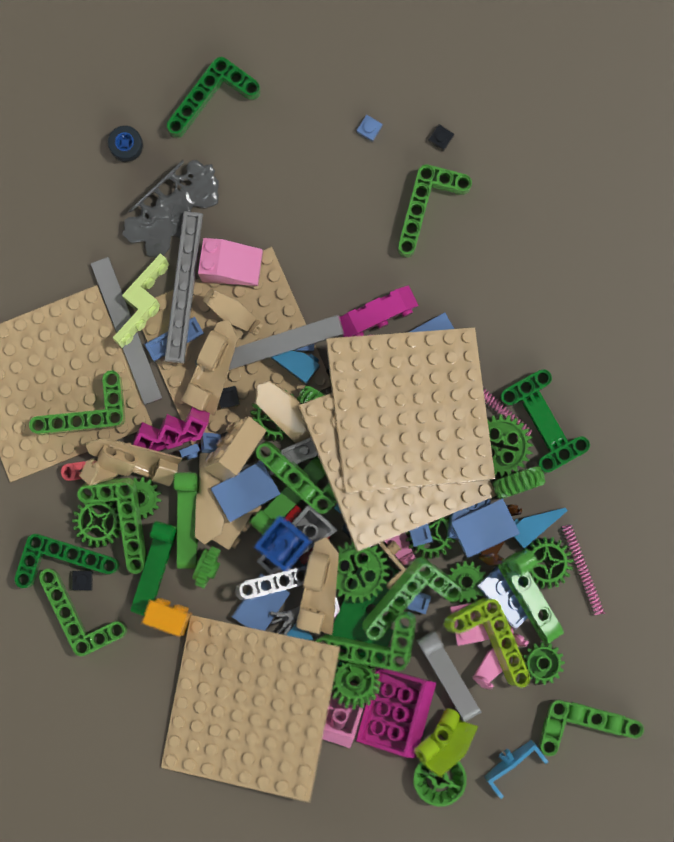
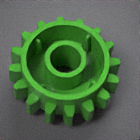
M144 477L141 478L140 482L137 478H134L137 494L143 493L146 497L145 501L139 504L140 514L147 519L149 513L155 515L154 509H160L157 503L162 502L158 498L162 493L156 491L158 485L152 486L150 479L146 483ZM122 487L125 492H130L129 487ZM124 504L127 510H133L130 504Z
M211 546L210 550L205 548L192 579L196 580L195 585L205 588L209 579H214L216 571H218L217 569L220 566V563L217 562L221 552L220 549Z
M463 561V566L456 563L457 568H450L452 574L448 576L462 589V596L459 602L462 603L463 599H466L467 603H470V598L477 601V595L483 596L477 585L483 580L486 572L479 571L480 565L475 568L474 562L467 565V562ZM466 576L472 580V584L468 588L463 587L461 583L462 578Z
M544 642L540 643V647L534 643V649L527 648L529 654L523 655L526 659L524 663L530 673V679L535 677L536 684H538L539 680H542L543 685H546V680L554 683L553 678L559 679L558 672L564 671L561 665L565 664V662L560 660L563 654H557L558 647L551 649V643L547 647H545ZM541 658L548 660L546 668L542 669L539 667L538 662Z

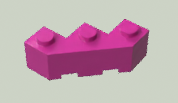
M409 285L390 292L389 295L382 298L379 297L366 303L365 306L341 316L343 336H364V332L371 328L378 327V329L389 325L388 321L400 315L406 317L412 314V310L419 305Z
M191 407L185 421L167 414L160 429L142 422L134 437L133 445L159 451L181 446L183 443L191 440H200L208 425L210 413Z

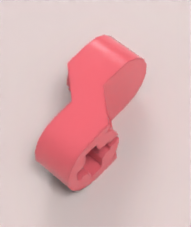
M87 461L65 464L61 469L63 479L66 481L82 479L80 477L81 470H83Z

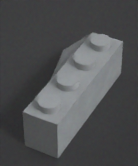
M310 505L292 523L313 541L305 552L314 547L316 541L329 537L338 531L321 513L315 511ZM264 554L257 561L271 575L280 569Z

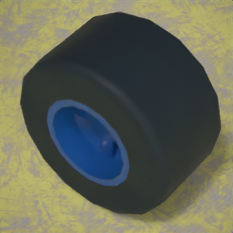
M127 125L119 126L110 133L108 148L117 160L131 162L142 153L143 140L138 131L133 127Z

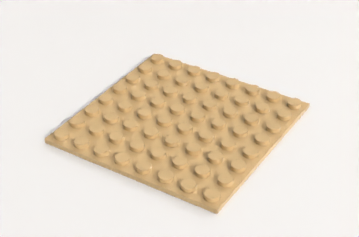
M272 247L263 250L258 286L202 282L200 278L195 280L190 319L196 318L204 334L187 343L184 364L165 362V356L156 360L181 420H186L192 407L183 402L182 398L196 370L195 360L198 359L209 333L214 331L218 322L224 321L203 302L210 289L237 300L256 319L263 323L257 335L232 325L238 337L236 347L306 325ZM174 290L155 297L160 304L159 311L155 316L147 320L145 327L142 329L147 342L168 332ZM315 344L314 351H296L305 353L308 356L311 353L319 359L318 364H320V368L307 385L271 358L229 370L224 388L236 386L240 405L221 409L219 402L216 414H210L209 422L204 432L223 434L227 432L226 428L231 422L235 423L240 418L244 419L248 416L251 418L255 417L256 415H251L250 411L256 410V408L252 407V403L256 402L257 384L268 380L274 382L282 389L287 390L289 394H293L296 399L305 386H311L318 391L331 387L330 377L326 372L327 370ZM191 440V443H192V445H194V444H200L201 441H200V440H196V441H192V440Z
M98 285L0 323V457L10 483L88 452L86 443L103 437L119 440L136 433L142 422L153 426L123 348L113 339L116 331ZM111 370L121 376L125 408V422L121 427L38 435L30 430L29 422L36 416L105 410L103 375ZM111 375L108 378L109 385L117 382L115 375ZM113 394L109 398L111 404H115L119 400L117 394ZM113 414L111 416L112 423L119 422L120 414ZM95 415L92 418L93 425H98L101 422L100 415ZM81 417L74 418V427L80 426L82 423ZM61 419L55 420L54 427L56 429L61 428L63 421ZM37 421L35 423L37 431L43 428V422Z
M475 328L326 339L345 493L495 479Z
M333 393L299 405L357 551L496 496L490 480L345 493Z
M191 615L161 768L310 802L340 647Z

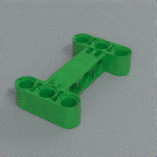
M541 369L506 388L500 395V401L507 407L513 406L520 401L522 402L550 452L539 459L537 466L541 467L543 473H550L586 453L590 448V442L586 437L582 436L568 442L540 392L552 381V375L546 369ZM539 374L546 375V383L542 384L538 381ZM521 384H529L531 387L530 392L524 393L521 390ZM507 392L512 393L514 396L513 402H507L504 399V394ZM577 441L584 442L585 449L583 451H579L576 448ZM560 450L568 452L567 460L560 459ZM544 459L551 461L552 467L550 469L543 468L542 461Z

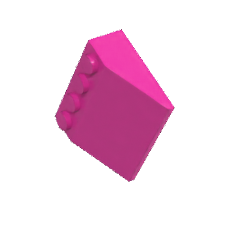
M376 667L375 674L380 675L378 679L381 682L380 687H378L380 691L379 694H375L376 699L370 700L371 704L365 706L356 742L404 757L417 758L414 749L421 743L436 682Z

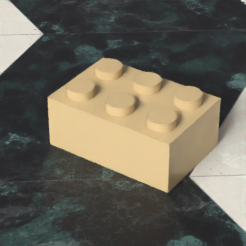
M250 416L244 419L240 418L235 423L231 422L226 428V435L221 437L216 443V450L211 452L206 458L207 463L204 469L221 482L238 475L267 431Z

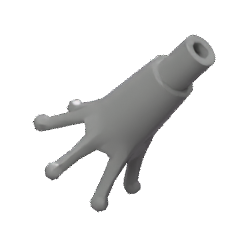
M300 606L284 612H270L271 615L281 617L277 620H272V624L285 621L278 634H282V631L287 627L283 634L287 635L290 628L297 622Z

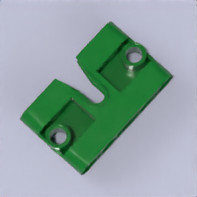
M363 556L361 564H365L368 561V556ZM389 566L390 568H388L393 572V577L391 579H393L399 572H401L400 570L395 569L391 566ZM358 568L356 574L360 578L362 587H365V582L360 574L363 569ZM373 571L367 572L366 580L368 582L375 580V573ZM353 579L350 585L351 590L355 589L358 585L356 579ZM414 581L409 582L407 586H411ZM381 584V587L384 589L383 591L376 590L378 593L377 597L371 594V601L364 597V603H361L359 598H357L355 603H353L352 597L348 601L344 599L333 624L332 636L388 647L394 633L391 628L379 640L369 639L362 628L363 621L369 615L366 612L367 606L370 604L377 605L389 591L386 586L387 584ZM401 596L397 597L394 601H398ZM376 626L372 627L369 631L374 630ZM339 645V647H340L341 649H344V650L347 651V649H346V647H345L344 645ZM363 649L358 651L360 656H366V652ZM377 652V658L382 660L384 654Z

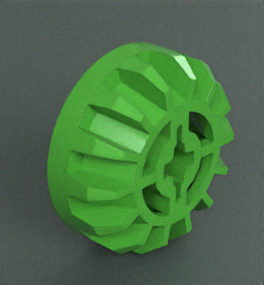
M419 761L414 771V786L418 795L426 803L433 806H448L456 802L464 793L467 783L466 772L460 761L450 769L453 774V780L449 779L447 773H445L443 779L447 782L440 781L439 783L434 778L437 775L429 770L422 761ZM426 777L431 779L434 785L433 790L428 786ZM449 787L445 791H436L437 788Z

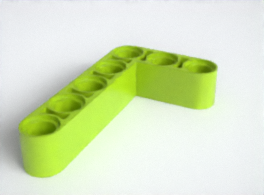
M482 598L446 617L444 621L446 630L460 634L483 623L508 684L521 688L529 684L530 675L499 601ZM488 603L491 604L490 611H487ZM474 611L475 616L474 619L471 620L470 615ZM455 620H458V626L455 629L454 622ZM496 621L498 622L497 629L494 628V623ZM505 639V645L502 647V640ZM512 656V663L509 664V658ZM519 674V675H520V679H519V681L517 682V681H516V676Z

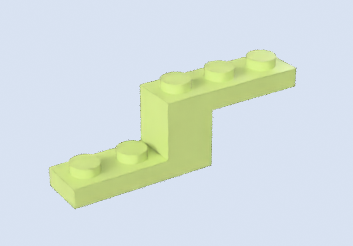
M162 254L157 256L122 295L124 300L136 310V313L113 337L121 348L128 345L133 340V336L137 331H141L145 327L147 320L155 316L159 311V302L146 290L150 289L159 275H163L168 269L169 263Z

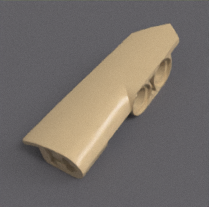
M230 320L218 322L214 331L209 333L198 356L196 370L182 398V401L201 411L205 410L212 415L216 414L238 340Z
M268 380L257 384L255 403L295 443L310 438L311 435L299 408L300 402L274 382Z
M104 437L86 443L89 454L98 457L97 463L101 468L123 476H129L134 472L166 486L172 484L174 474L178 471V464L182 461L181 457Z
M210 453L199 454V486L196 495L195 537L204 545L222 533L225 514L211 490L212 487L222 482L204 469L207 463L206 458Z
M327 537L314 543L304 580V592L296 627L314 633L324 632L332 635L339 553Z

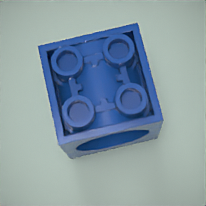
M279 516L254 547L280 569L287 572L313 541L284 516Z

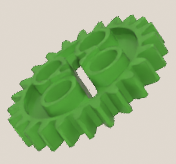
M500 414L499 420H497L496 416L493 415L492 422L487 419L490 441L496 443L503 442L505 445L519 449L518 451L507 448L501 450V447L491 445L495 450V455L492 457L495 476L500 472L501 477H504L505 471H507L508 475H512V470L518 473V466L525 468L523 461H530L527 454H533L532 451L528 450L529 447L534 446V444L528 443V440L533 437L526 435L529 429H522L525 423L517 424L518 418L511 421V416L508 415L506 420H504L503 414ZM495 428L500 433L497 439L491 437V431ZM512 433L518 436L516 444H512L509 441ZM507 452H511L514 456L513 461L510 463L505 460Z
M353 540L351 546L345 542L344 549L338 546L340 551L336 591L340 590L338 596L341 597L345 594L346 601L352 597L353 603L357 601V598H359L361 603H364V597L371 601V594L377 597L378 593L376 590L383 591L384 589L381 587V584L388 583L384 580V577L390 576V574L385 573V570L390 567L383 564L388 559H381L384 552L380 551L377 553L378 546H374L372 549L367 547L357 551ZM362 553L368 555V561L365 564H361L358 560L359 555ZM351 555L354 556L357 567L363 569L360 574L365 582V587H362L359 576L353 573L356 571V568L350 558ZM343 561L350 563L348 571L344 572L341 570L340 566ZM369 571H373L376 575L375 580L372 582L366 580V574ZM354 578L357 580L358 585L355 589L351 590L348 587V582Z

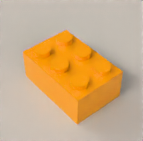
M163 598L150 600L142 623L177 636L184 635L192 615L191 612H188L189 608L180 604L172 606L170 605L171 601Z

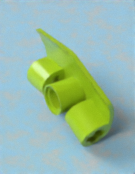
M449 708L444 710L434 733L414 749L416 756L423 764L439 777L444 775L466 755L478 729L477 725L459 720L460 714ZM438 735H442L445 741L440 740Z

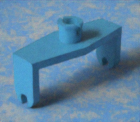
M532 740L512 753L509 749L503 750L506 756L501 752L499 758L502 761L484 776L500 799L504 796L493 782L515 768L530 753L535 750L545 764L548 763V760Z

